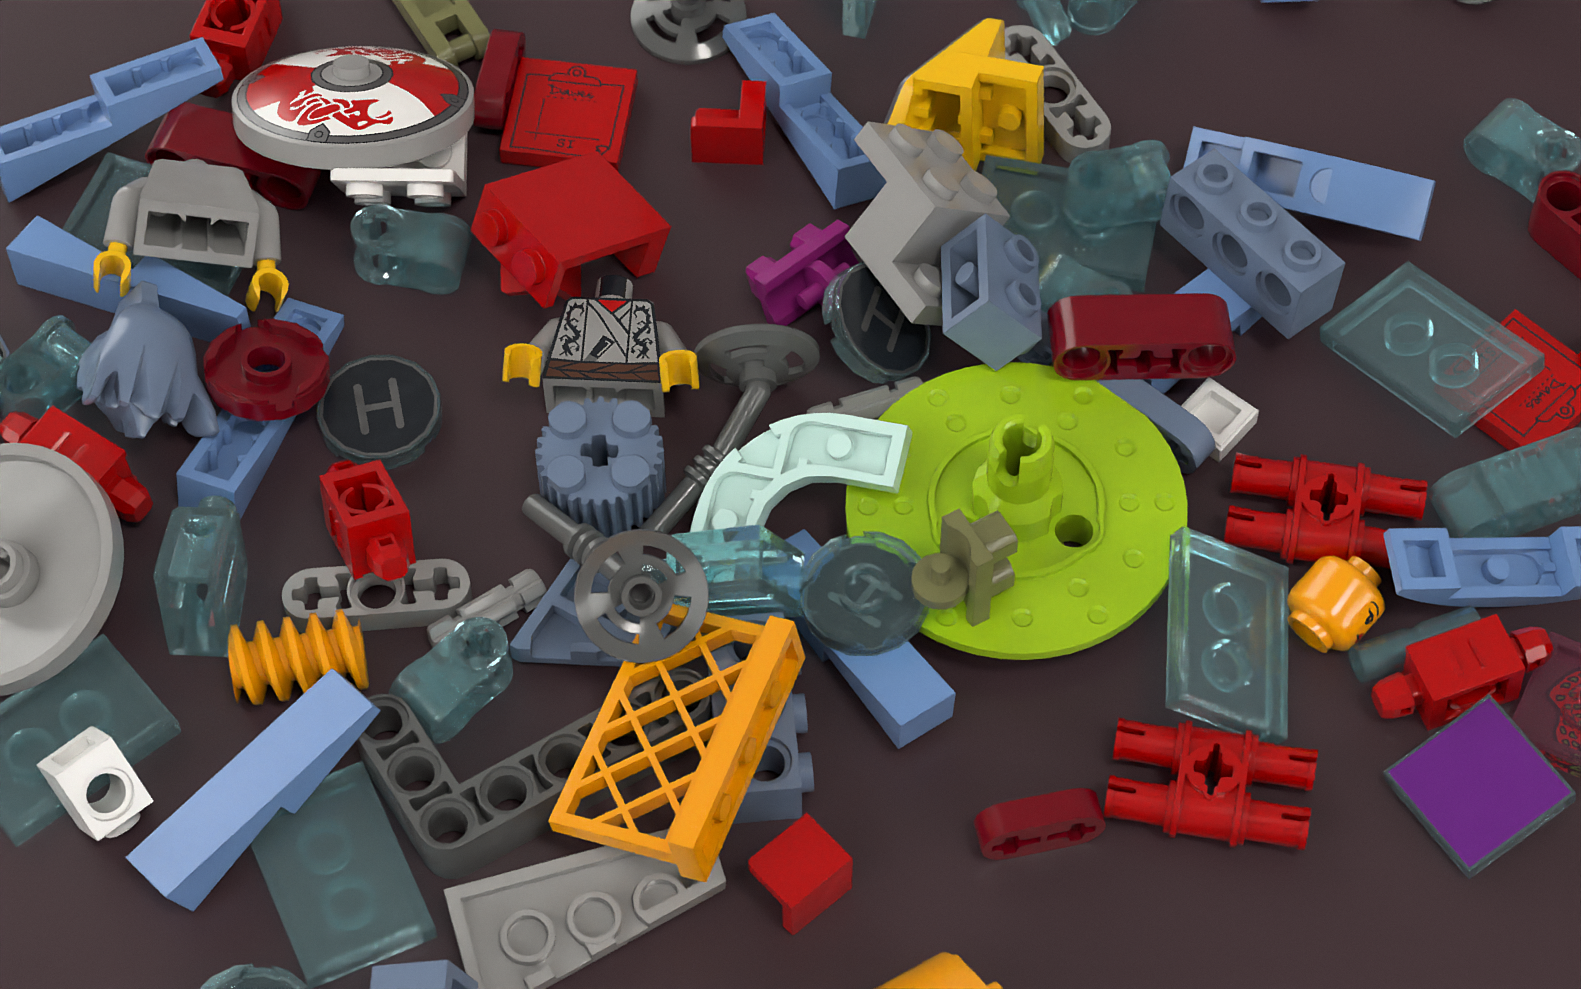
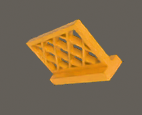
M673 604L667 616L657 623L659 629L661 630L664 623L678 627L684 620L689 607ZM707 612L694 640L674 655L649 663L623 661L548 820L552 831L676 864L681 876L706 883L806 658L795 622L770 615L766 625L763 626ZM636 634L632 643L639 644V634ZM732 641L752 645L746 660L722 671L719 670L711 654V651ZM703 655L712 675L677 691L667 671ZM660 675L669 695L633 711L628 701L633 688ZM735 684L731 692L728 686ZM721 691L727 702L722 714L695 727L685 706ZM623 709H624L626 715L623 716V717H620L621 714H622V711H623ZM674 711H678L687 731L651 747L642 726ZM634 730L644 751L607 767L602 757L607 743ZM709 740V743L705 748L703 742ZM695 746L701 757L696 771L669 783L659 762ZM598 765L600 771L593 774ZM652 766L661 784V788L625 804L615 783ZM606 787L609 788L618 807L592 820L574 815L582 798ZM684 796L681 805H679L677 799ZM670 803L676 816L665 839L638 832L633 819ZM626 823L628 829L621 828L618 826Z

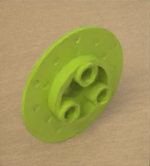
M1009 362L997 371L987 364L965 367L945 373L911 390L892 404L877 419L908 425L913 432L898 494L848 484L846 487L845 515L851 547L856 545H881L902 553L914 565L927 555L940 553L942 516L959 508L971 524L995 511L1001 513L1018 539L1017 552L1007 557L1015 573L1014 586L991 597L989 619L974 627L966 619L967 607L963 600L955 607L945 610L932 609L926 606V611L916 629L931 639L954 649L997 659L1032 660L1067 655L1097 645L1129 627L1156 602L1169 584L1184 547L1188 521L1185 484L1178 462L1170 446L1148 417L1095 380L1065 379L1055 372L1053 366L1034 363ZM1066 541H1074L1082 544L1083 546L1069 547L1065 546L1062 543Z

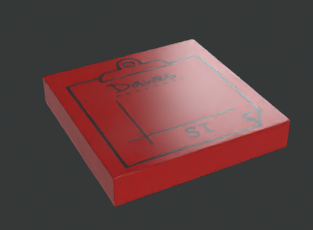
M521 57L499 149L501 163L545 167L598 151L619 173L638 84L637 70Z
M1515 309L1437 382L1434 395L1533 468L1581 421V359L1577 353Z

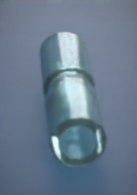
M1469 605L1419 622L1411 629L1401 628L1357 643L1348 650L1351 667L1361 683L1403 670L1406 656L1405 646L1472 623L1481 618L1477 611Z

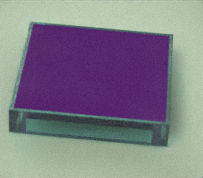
M1490 694L1383 771L1384 780L1468 879H1471L1576 801V792Z

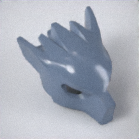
M141 281L118 303L109 330L96 337L83 353L78 363L80 368L77 374V389L83 391L82 404L90 405L95 403L108 417L116 431L125 433V437L132 439L145 438L151 426L159 418L172 427H176L178 422H181L186 431L195 437L214 436L220 432L216 412L208 392L198 376L196 352L192 336L183 323L159 308L157 285Z

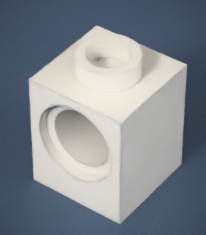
M90 726L36 764L78 828L97 841L105 836L107 838L116 837L129 830L140 819L139 811L153 802V799L112 737L93 726ZM108 773L110 787L107 794L97 802L88 803L86 797L88 785L96 776Z

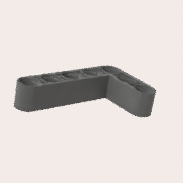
M676 668L667 671L677 691L705 679L700 673L690 669ZM659 675L633 689L628 701L633 711L668 696L669 693ZM377 694L368 697L381 711L359 736L356 743L363 766L425 865L433 874L439 877L458 879L475 872L552 829L548 820L568 778L556 777L554 774L558 770L574 767L602 707L458 784L410 707L401 698L392 694ZM711 695L687 705L695 708L693 712L688 713L695 727L712 719ZM623 709L622 714H621L620 717H623V716L626 715L624 709ZM673 713L642 726L651 747L687 731L680 715ZM634 730L623 735L638 739ZM384 731L398 732L396 736L385 741L373 739L378 733ZM639 739L635 744L627 747L612 744L614 740L607 743L602 757L607 767H610L644 750ZM696 747L689 748L659 762L661 768L696 750ZM598 765L593 774L600 771ZM651 766L615 784L620 792L654 773V770ZM418 780L431 783L427 788L420 791H407L404 789L410 783ZM603 788L582 798L574 815H578L612 796L609 788ZM508 799H517L523 802L518 808L510 811H501L495 808L500 802ZM449 831H458L464 834L462 838L452 843L436 841L440 835Z

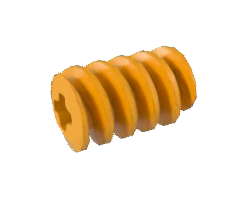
M343 609L335 610L332 627L329 630H325L316 613H309L306 630L302 634L298 633L290 616L283 617L279 637L275 638L272 637L264 620L257 621L253 641L246 642L237 624L230 625L228 656L237 704H239L241 690L245 689L253 705H263L268 685L272 686L280 701H289L294 681L298 682L303 693H305L320 680V677H323L332 668L344 677H346V673H350L358 689H368L369 677L361 622L359 619L356 626H351Z

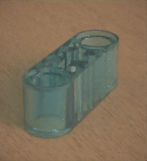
M1581 427L1561 432L1459 468L1440 478L1430 488L1428 499L1443 525L1447 528L1450 537H1516L1580 514Z

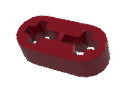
M493 29L491 31L474 92L475 118L473 124L475 127L504 131L521 57H525L526 38L523 32Z
M1088 788L1067 789L992 805L981 811L973 821L983 856L994 860L1011 859L1079 845L1096 838L1106 828L1097 794Z

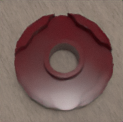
M278 319L257 320L258 327H249L243 330L242 323L227 328L210 342L203 357L206 391L217 406L236 417L256 421L290 418L306 412L322 399L330 382L329 358L323 350V342L315 333L297 323ZM267 364L279 367L278 370L272 372L254 370L255 367Z

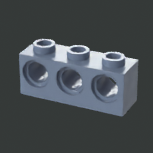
M1215 148L1170 177L1159 225L1282 335L1289 339L1332 310L1345 262Z
M783 612L726 616L763 626L766 625L770 615L784 619ZM732 641L711 651V654L719 670L722 671L741 662L743 657L748 656L752 645ZM708 667V675L711 676L712 673ZM735 684L728 686L731 692ZM791 690L755 771L756 773L762 770H770L778 773L780 776L772 781L765 782L752 778L732 824L802 817V793L814 792L811 752L798 753L796 737L798 733H808L804 693L792 694ZM721 691L711 694L712 718L721 715L727 703Z

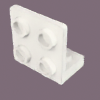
M467 133L450 147L409 163L383 168H334L330 170V181L343 191L346 197L355 198L354 204L388 206L391 205V196H407L408 198L415 199V205L451 206V197H466Z

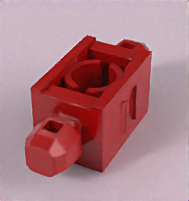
M279 0L205 1L189 35L190 41L203 37L221 67L224 80L200 94L218 98L228 91L234 79L243 80L262 66L283 20Z
M52 405L40 419L26 412L13 411L0 423V435L5 443H28L46 447L68 457L88 472L105 490L119 518L127 522H139L151 510L153 505L152 499L146 487L138 482L137 476L132 474L125 458L127 456L126 451Z
M348 459L332 463L327 473L319 476L325 523L353 579L363 578L364 574L371 572L386 581L404 577L409 570L410 564L416 563L410 511L381 460L361 465Z
M1494 614L1405 646L1406 656L1403 671L1401 673L1396 672L1379 680L1372 688L1371 698L1379 716L1382 718L1394 719L1414 714L1416 707L1429 731L1460 720L1488 698L1495 706L1518 699L1524 673L1545 665L1552 657L1553 645L1547 632L1542 627L1530 626L1511 631L1510 636H1508L1498 615Z

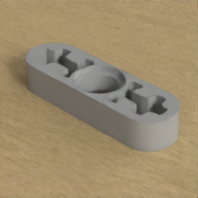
M1014 25L1006 28L1005 60L1028 63L1023 56L1031 54L1030 64L1044 66V87L1060 88L1068 96L1059 103L1044 102V136L1057 153L1068 163L1077 166H1089L1100 162L1109 150L1111 123L1107 115L1039 30L1026 25ZM1017 51L1018 54L1010 56V52ZM1074 126L1077 128L1081 135L1073 137ZM1094 134V138L1091 140H1087L1085 137Z
M450 559L416 560V563L410 564L409 570L404 577L391 581H386L376 576L373 572L364 574L363 578L354 580L347 566L304 569L292 575L286 581L282 590V601L286 616H290L297 631L305 633L309 613H316L325 630L331 629L335 610L342 609L340 602L343 601L340 590H347L350 608L343 609L351 626H356L360 619L362 631L429 626L446 615H450L452 619L458 616L456 609L473 600L468 572L461 564ZM442 583L449 584L448 599L435 600L434 594L437 591V585ZM414 584L415 591H413L415 603L408 604L405 585ZM375 585H385L396 592L390 604L378 609L364 606L360 602V597L366 589ZM320 593L321 599L318 602V609L306 610L304 604L308 601V594Z

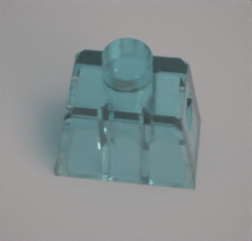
M207 496L201 499L198 507L180 506L172 510L153 573L170 655L229 657L228 635L230 625L237 624L238 627L240 625L248 574V562L239 513L235 504L225 497ZM200 584L208 585L206 601L201 600L197 596V588Z
M749 525L671 535L684 543L694 553L704 570L709 590L707 612L722 616L783 612L784 617L803 616L804 552L761 525ZM666 553V559L662 560L674 570L676 575L684 572L685 570L679 561L669 553ZM642 564V571L652 574L658 583L667 579L655 567ZM674 596L673 604L689 607L691 597Z

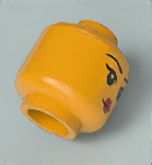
M1323 556L1318 559L1291 589L1287 597V604L1291 614L1287 621L1302 640L1322 653H1327L1330 648L1337 651H1349L1379 620L1385 610L1383 597L1377 588L1382 580L1378 573L1359 557L1352 556L1346 561L1336 556Z

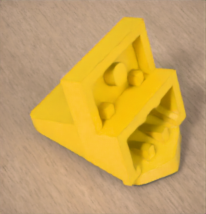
M994 18L980 20L902 80L884 124L896 126V124L901 123L915 129L928 131L940 129L949 133L961 144L964 150L962 156L975 172L980 160L1038 170L1044 156V66L1005 60L1004 20Z

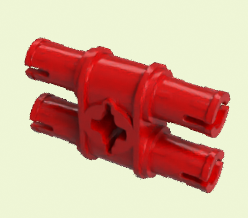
M1236 452L1230 493L1254 494L1287 500L1286 506H1292V509H1287L1286 514L1229 505L1223 545L1280 553V559H1285L1286 563L1293 564L1294 559L1317 562L1323 556H1336L1348 561L1352 556H1356L1364 560L1371 567L1391 569L1383 533L1387 530L1365 526V520H1360L1359 518L1363 517L1365 512L1422 521L1428 481L1371 473V467H1365V463H1357V467L1312 461L1307 460V455L1300 454V457L1294 456L1292 462L1260 458ZM1322 504L1327 505V513L1330 514L1329 521L1323 519Z
M1119 717L1112 760H1125L1171 768V774L1177 775V780L1170 779V785H1163L1110 775L1103 814L1104 818L1110 819L1111 817L1163 826L1162 832L1169 833V837L1175 838L1176 833L1227 841L1229 842V847L1236 848V845L1243 846L1244 840L1305 850L1311 807L1304 806L1303 808L1251 799V792H1245V788L1251 787L1252 781L1312 792L1318 749H1305L1258 741L1259 735L1253 734L1252 730L1247 729L1245 734L1192 726L1193 721L1186 720L1185 723L1179 722L1178 728L1142 723ZM1209 771L1214 772V781L1217 782L1213 795L1207 793L1208 785L1205 784Z

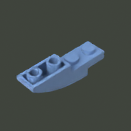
M1193 126L1184 168L1215 148L1285 210L1414 240H1422L1436 184L1434 180L1246 136L1240 137Z

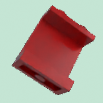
M594 151L485 184L470 231L545 309L554 305L565 271L568 268L614 254L636 278L655 272L672 226L598 151Z

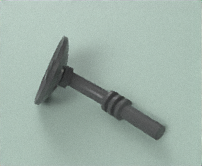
M635 0L631 9V26L637 42L652 56L678 65L703 64L722 57L730 51V48L722 38L723 31L714 38L698 43L696 33L710 27L716 18L728 24L747 20L744 0H728L729 2L722 0ZM671 13L672 22L665 17L666 14ZM655 19L656 24L663 32L677 38L676 43L665 40L657 35L647 22Z
M746 324L719 330L708 335L698 343L694 350V353L697 355L698 371L712 381L739 387L744 393L714 445L706 444L702 448L704 456L696 455L692 459L695 466L687 465L683 469L685 478L639 529L656 530L668 534L700 499L708 480L723 459L734 448L738 451L741 449L771 397V392L778 385L806 376L818 365L820 359L819 345L813 337L801 330L783 325ZM742 347L741 349H738V350H735V351H732V352L729 351V350H732V349H736V348ZM792 351L798 354L804 362L802 365L789 368L788 360L785 357ZM711 363L725 368L727 376H722L714 371Z
M532 494L524 501L522 506L523 514L561 542L564 553L581 566L574 589L576 614L585 634L599 649L623 661L649 663L674 655L687 646L696 636L706 617L709 590L707 579L699 560L684 543L669 534L650 529L627 530L607 538L588 523L578 524L540 494ZM643 546H652L664 550L678 560L685 571L676 575L674 570L662 559L653 555L643 554ZM642 564L655 567L667 579L658 583L652 574L642 571ZM597 573H601L609 580L607 592H591L592 583ZM674 596L691 597L689 609L684 620L675 631L664 638L657 623L664 619L671 610ZM623 603L629 613L639 616V623L625 619L616 611L615 607ZM606 613L610 621L618 628L629 633L639 634V644L626 642L613 636L600 624L597 618Z

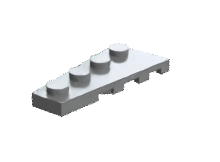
M669 829L648 835L665 839ZM603 846L444 889V894L465 973L478 982V989H546L726 889V879L719 855L705 883L681 876L676 864L610 846Z

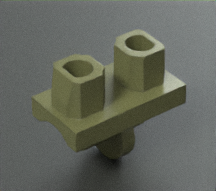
M959 508L942 516L940 553L923 557L912 570L911 589L915 598L922 605L932 609L945 610L955 607L964 600L967 607L966 619L972 627L989 619L991 597L1014 586L1015 573L1007 557L1017 552L1018 539L1001 513L995 511L971 524Z

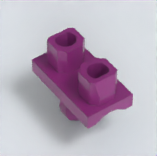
M836 220L825 229H820L809 223L793 235V239L790 242L791 252L780 260L776 261L771 257L761 256L746 267L745 272L751 291L761 302L767 324L787 326L818 303L828 311L835 312L839 310L838 301L841 283L850 270L860 266L850 243L845 238V235L850 230L847 224Z

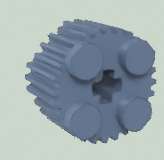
M598 397L597 402L594 403L589 398L584 399L583 405L573 401H564L549 412V427L543 426L541 429L542 437L537 438L538 449H535L540 495L578 524L588 523L607 538L617 533L631 530L632 525L641 527L643 518L650 517L653 510L657 509L665 500V493L667 492L662 436H659L658 426L652 425L650 411L638 401L628 400L618 404L617 398H612L610 402H605L603 397Z

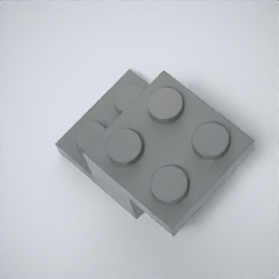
M868 121L854 141L887 183L848 231L845 238L912 324L943 326L941 246L985 213L1002 226L1010 218V215L996 199L998 193L995 186L986 177L971 168L962 156L964 152L963 147L949 133L940 129H935L934 131L915 129L901 123L895 126Z

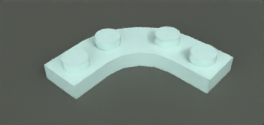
M810 413L786 418L770 424V430L751 440L739 451L734 448L723 459L708 480L698 501L687 542V547L697 557L704 570L708 587L746 594L760 535L771 510L788 493L811 483H842L898 494L913 434L908 425L846 414ZM681 566L680 573L685 571L683 566Z

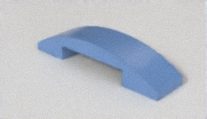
M1581 526L1560 527L1549 537L1449 538L1447 528H1392L1383 533L1396 594L1407 599L1458 607H1512L1581 599Z

